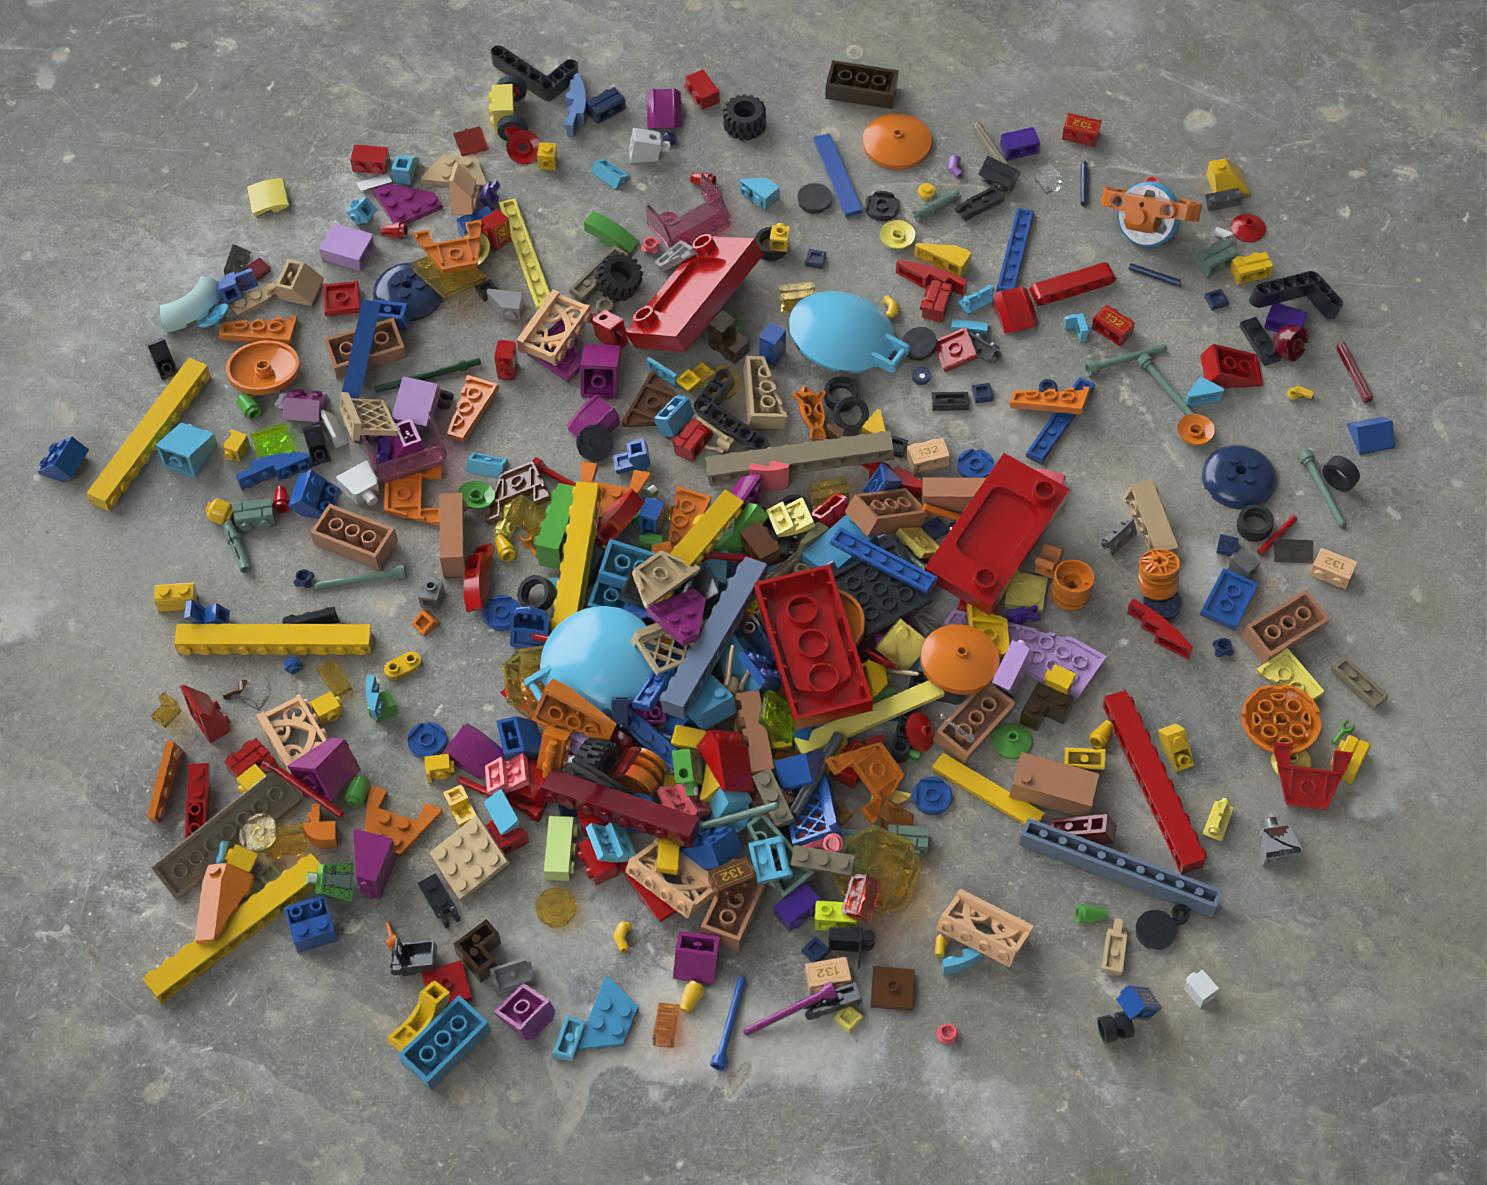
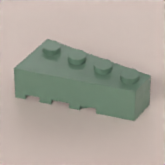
M765 814L757 815L747 823V829L753 842L783 836ZM786 838L784 845L789 866L793 870L794 876L788 879L773 881L781 900L803 883L809 884L815 879L814 871L791 867L794 848ZM771 846L776 872L781 871L777 847Z

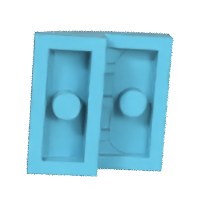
M612 822L606 827L593 823L586 827L598 860L627 862L631 857L636 856L625 827Z

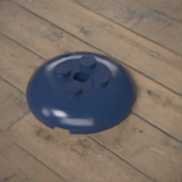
M401 263L388 268L378 277L373 287V300L407 303L412 314L410 322L429 316L440 306L444 285L440 276L432 268L420 263Z
M1230 445L1216 450L1206 459L1202 469V482L1204 488H1207L1212 498L1218 503L1234 509H1243L1248 505L1265 503L1271 498L1277 485V474L1272 462L1260 451L1248 446Z

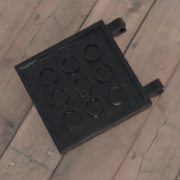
M884 532L877 536L882 549L908 562L895 540L889 542ZM833 560L826 563V565L830 564L837 588L853 596L863 610L865 619L864 640L896 623L900 618L904 619L933 603L929 594L926 595L861 560H857L840 570Z

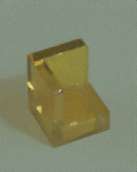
M163 692L158 697L161 706L151 717L166 728L182 711L178 702Z

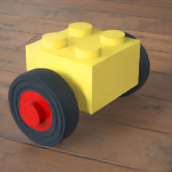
M515 75L502 77L497 82V85H492V92H489V103H492L489 105V115H493V117H490L491 127H494L495 134H498L505 141L518 130H528L526 120L515 115L514 102L520 101L526 96L527 85L524 79Z

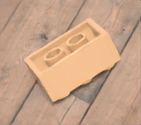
M454 163L449 180L451 214H472L474 208H477L480 186H477L476 179L459 163Z

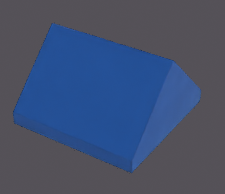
M1378 417L1347 423L1359 455L1395 448L1392 420Z
M881 462L862 490V493L894 490L899 487L902 480Z
M823 750L774 761L779 785L787 791L814 784L823 757Z

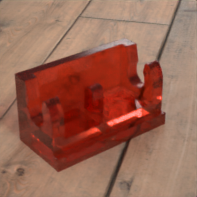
M852 875L841 914L855 921L861 919L864 922H870L881 883L868 875Z

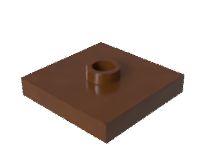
M873 966L870 1008L912 1011L915 969Z

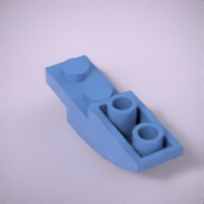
M575 73L574 79H571L570 92L566 93L565 101L568 102V119L565 118L564 129H566L567 136L574 137L578 124H585L587 113L586 93L579 73Z

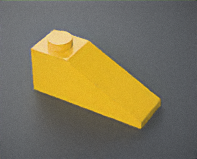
M916 243L914 257L959 277H962L971 264L972 252L957 245Z

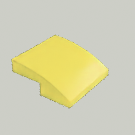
M283 178L265 180L247 187L252 213L256 217L269 210L276 213L290 206Z
M802 497L786 506L782 501L766 510L778 537L795 535L816 526Z

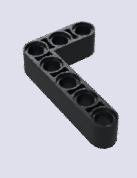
M497 45L491 49L492 65L507 76L515 75L524 79L527 89L544 101L554 100L570 86V81L574 79L575 73H579L578 63L573 59L564 61L546 76L503 46Z
M1314 271L1257 284L1249 298L1252 306L1262 308L1306 296L1327 319H1335L1344 304L1343 300L1328 283Z
M728 369L719 370L694 402L693 407L698 417L719 429L725 435L735 439L737 443L748 450H760L770 447L767 438L763 434L719 407L735 385L734 378ZM724 378H729L726 382H721ZM718 392L717 395L711 396L712 393ZM707 406L705 410L700 411L701 407ZM721 415L720 419L714 420L716 416ZM731 425H736L735 428L728 429ZM750 434V437L743 439L744 435ZM759 444H765L764 447L757 448Z
M916 671L919 673L918 676L911 675L907 689L917 686L918 684H915L917 682L924 683L928 681L924 672ZM944 691V697L937 699V701L959 705L964 702L965 695ZM922 706L899 717L891 749V756L897 763H903L908 759L912 746L907 735L901 734L906 732L908 721L906 716L921 712Z

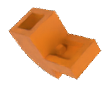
M1044 543L1040 556L1036 557L1034 572L1053 578L1064 550Z
M312 804L311 812H308V822L303 823L308 841L313 846L321 849L338 848L336 821L322 822L323 812L320 804Z

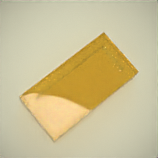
M334 659L316 667L318 674L334 697H340L352 691L351 685Z

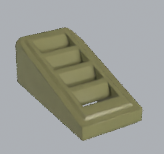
M816 522V526L811 528L800 542L796 553L797 556L801 557L802 552L830 528L820 522Z

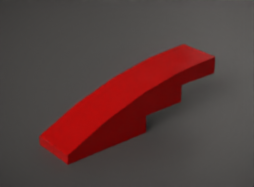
M897 260L896 274L924 289L928 285L931 286L932 281L935 280L951 284L953 286L952 291L961 296L967 291L968 281L955 274L917 262Z
M1132 598L1127 614L1142 621L1140 628L1156 636L1154 643L1189 660L1193 647L1185 637L1158 613Z
M628 861L615 862L628 884L638 894L640 901L659 922L664 921L677 912L625 872Z

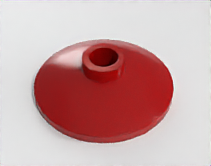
M518 130L511 134L507 140V154L515 163L522 165L530 164L537 159L540 141L533 132ZM521 145L526 146L525 151L520 150Z
M1241 214L1232 220L1230 229L1237 239L1244 242H1255L1264 236L1266 226L1263 220L1256 215Z
M865 649V653L873 662L884 665L885 668L900 669V666Z
M921 712L912 714L906 724L907 738L915 750L921 752L928 751L934 744L935 731L933 724L928 716Z

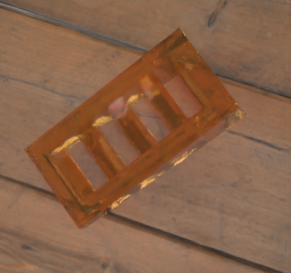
M659 1003L653 1031L654 1046L674 1047L680 1004ZM662 1012H668V1013H674V1014H673V1015H667V1014H662Z

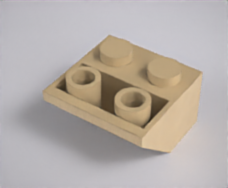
M287 259L275 285L278 299L312 307L324 277L305 262Z

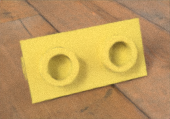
M513 499L512 503L504 506L503 520L499 521L494 528L495 536L504 535L508 541H510L523 512L515 499Z
M1222 798L1219 802H1214L1202 835L1222 842L1234 807L1230 806L1228 799Z

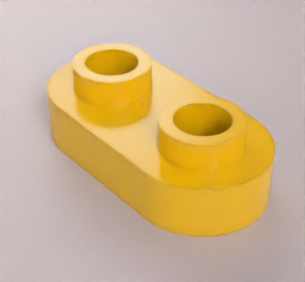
M407 652L387 662L384 666L386 678L396 681L419 670L422 665L421 657L416 652Z

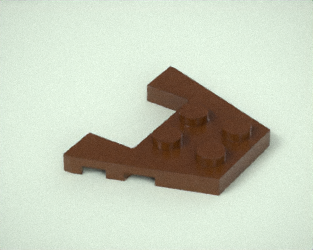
M533 461L500 473L494 490L495 499L489 506L490 513L489 516L486 515L485 522L491 525L503 520V505L512 502L513 499L516 501L519 498L534 493V503L537 506L551 501L550 492L537 465Z

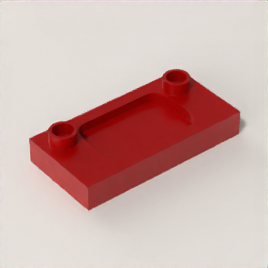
M704 234L696 238L692 246L697 253L684 260L647 306L642 307L634 314V322L625 331L634 348L687 352L764 255L755 238L712 237L710 234Z
M1003 453L924 570L938 577L935 585L990 616L1067 501L1070 489L1010 455Z
M830 564L755 582L756 600L795 730L873 711V699Z

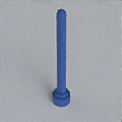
M740 976L737 979L719 1050L711 1059L710 1066L716 1070L724 1071L727 1069L729 1060L726 1053L746 982L744 976Z

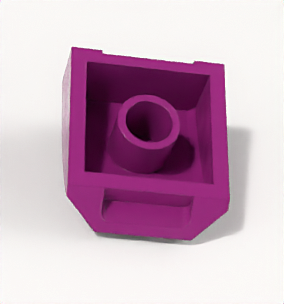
M653 88L647 92V128L681 127V92L675 88Z
M593 395L567 424V429L576 437L588 425L598 424L612 432L620 425V416L615 408L605 402L599 395Z
M467 723L462 726L452 741L448 743L445 754H449L450 761H454L455 766L477 779H481L486 776L485 765L502 757L503 749L483 732Z
M522 983L493 1013L522 1038L533 1040L550 1022H553L555 1009L550 1000Z

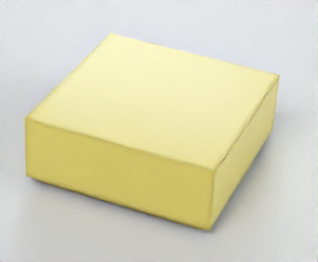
M851 1006L840 1010L834 1017V1021L850 1033L863 1020L864 1016Z

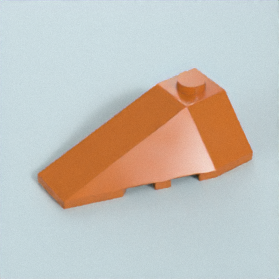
M553 678L543 690L531 719L545 727L550 725L565 729L571 733H584L588 737L608 741L616 727V723L580 694Z
M228 863L208 865L202 883L195 936L196 943L215 942L228 924L227 919L232 912H236L239 909L238 904L243 897L246 898L250 893L255 878L253 874Z

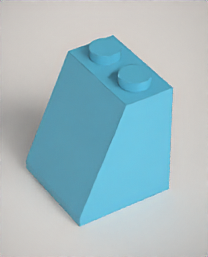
M180 423L159 441L156 447L163 467L197 478L216 447L217 442L211 431L196 428L192 424Z

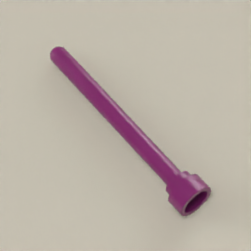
M832 982L824 984V987L820 988L821 991L744 1028V1034L749 1036L824 998L832 1000L838 997Z

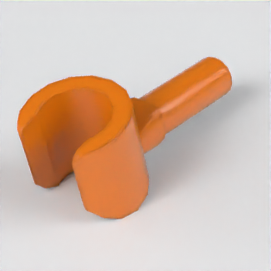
M527 533L529 538L527 540L521 536L522 545L529 548L537 559L532 535Z
M386 922L385 925L389 938L385 940V943L391 951L395 946L396 935L393 933L390 922Z

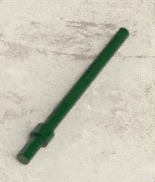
M480 357L468 361L461 360L457 364L413 375L409 378L423 381L459 370L462 372L470 367L481 365ZM402 379L374 386L375 392L379 393L400 387Z

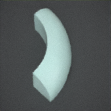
M200 276L197 285L186 296L174 302L160 305V319L164 332H173L186 328V324L194 320L198 322L208 315V310L213 305L216 306L222 297L218 286L219 282L210 277Z

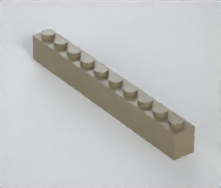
M880 431L872 434L844 436L837 439H824L816 442L788 444L781 447H768L760 450L713 455L706 457V467L709 485L712 486L738 482L741 477L749 475L751 463L770 466L771 461L789 464L790 475L895 459L891 431Z

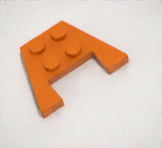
M481 220L466 222V230L469 237L433 243L429 229L413 232L416 242L442 274L478 268L482 230Z
M435 462V465L430 467H419V470L409 473L406 471L385 478V514L440 526L439 508L422 509V481L442 479V462Z
M583 461L580 463L581 482L598 483L603 487L598 520H601L605 516L604 512L631 488L640 495L645 483L651 479L650 472L634 470L629 487L594 482L598 465Z
M882 742L824 760L834 775H837L847 766L851 765L873 795L874 799L860 809L870 825L877 820L887 800L905 775Z
M370 785L364 831L392 838L397 856L402 857L418 840V837L424 830H428L432 825L431 823L442 815L443 810L442 808L425 803L418 820L383 810L381 807L388 794L387 790Z

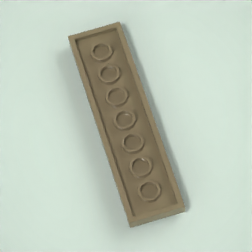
M269 772L150 868L172 897L178 899L204 878L208 865L216 864L221 841L229 842L228 850L229 848L233 849L235 844L241 847L244 846L301 800L303 796L295 786L275 772Z

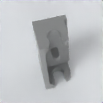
M530 956L489 969L497 996L515 991L522 983L527 986L537 984Z

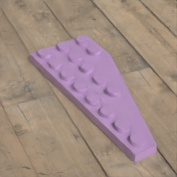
M953 609L943 624L968 625L967 612ZM1008 622L1009 644H1011L1012 640L1016 642L1022 640L1029 644L1034 654L1026 674L1045 684L1044 676L1048 669L1052 670L1054 664L1076 673L1075 683L1068 696L1073 697L1074 701L1077 702L1106 661L1107 656L1073 637L1066 636L1064 638L1056 636V633L1048 632L1047 634L1036 631L1035 628Z

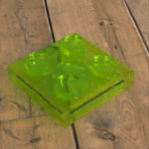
M286 423L250 433L258 459L279 453L296 452Z
M770 689L764 694L758 723L788 744L793 740L795 730L789 707L784 699Z

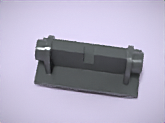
M1238 188L1205 194L1208 212L1242 205L1243 193L1239 192Z
M969 332L976 353L978 354L980 350H983L979 355L989 363H995L998 359L997 355L1002 356L999 350L1000 347L995 343L991 342L989 344L984 341L985 338L980 334L976 333L974 335Z
M1134 519L1122 521L1113 530L1115 534L1110 533L1102 539L1101 546L1104 549L1109 548L1112 556L1137 534Z

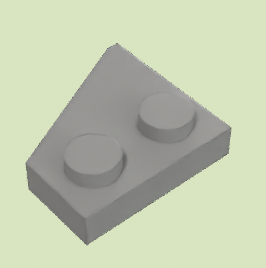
M681 240L654 263L659 269L666 271L692 257L697 252L692 246Z
M923 611L913 616L912 624L925 638L936 629L946 626Z

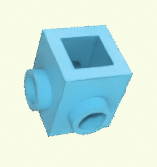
M365 197L353 200L346 212L350 219L359 225L369 223L378 209Z

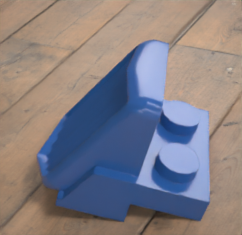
M530 606L515 608L514 612L511 611L510 646L543 650L545 642L533 640L531 635L534 633L550 636L551 616L544 610Z

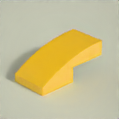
M701 362L692 371L690 369L685 371L676 379V382L687 392H691L710 381L714 377L715 372Z
M462 785L443 792L459 828L476 816Z

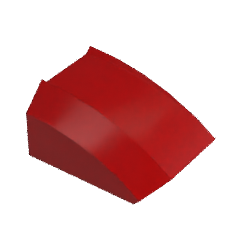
M1020 286L1009 290H1000L993 296L992 306L1004 333L1025 330L1039 325L1027 288Z
M532 758L528 760L530 784L518 790L508 792L506 795L530 806L537 804L546 808L548 801L543 798L541 788L546 778H543V771L536 768L538 759Z

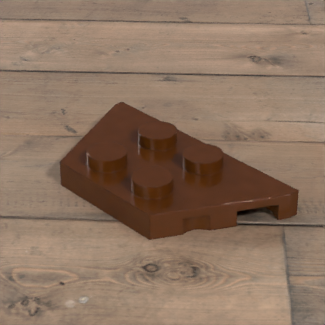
M651 370L624 416L621 422L622 427L657 426L654 418L678 395L673 389L668 387L664 380L661 381L654 370Z

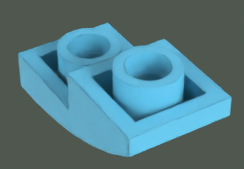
M367 674L366 697L372 718L377 720L378 714L382 713L383 701L380 700L379 696L380 684L377 683L375 675Z
M971 947L962 949L961 957L950 956L943 959L942 973L943 975H948L966 970L980 962L983 954Z

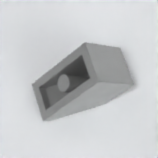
M487 289L488 303L502 318L521 320L524 305L523 292Z

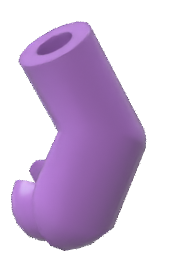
M954 154L949 158L948 170L957 179H960L964 174L958 167L961 157Z

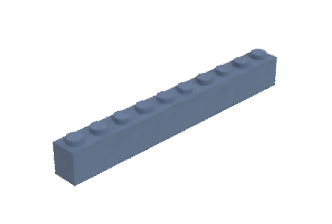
M745 557L743 562L738 564L735 576L730 578L726 591H722L719 603L713 606L710 618L705 620L698 640L694 641L692 648L690 647L687 650L686 658L683 662H680L675 677H671L666 692H662L660 696L662 712L681 719L685 718L755 598L754 583L767 578L766 563Z
M1030 818L1027 819L1021 833L1019 846L1174 904H1184L1190 910L1212 918L1223 891Z

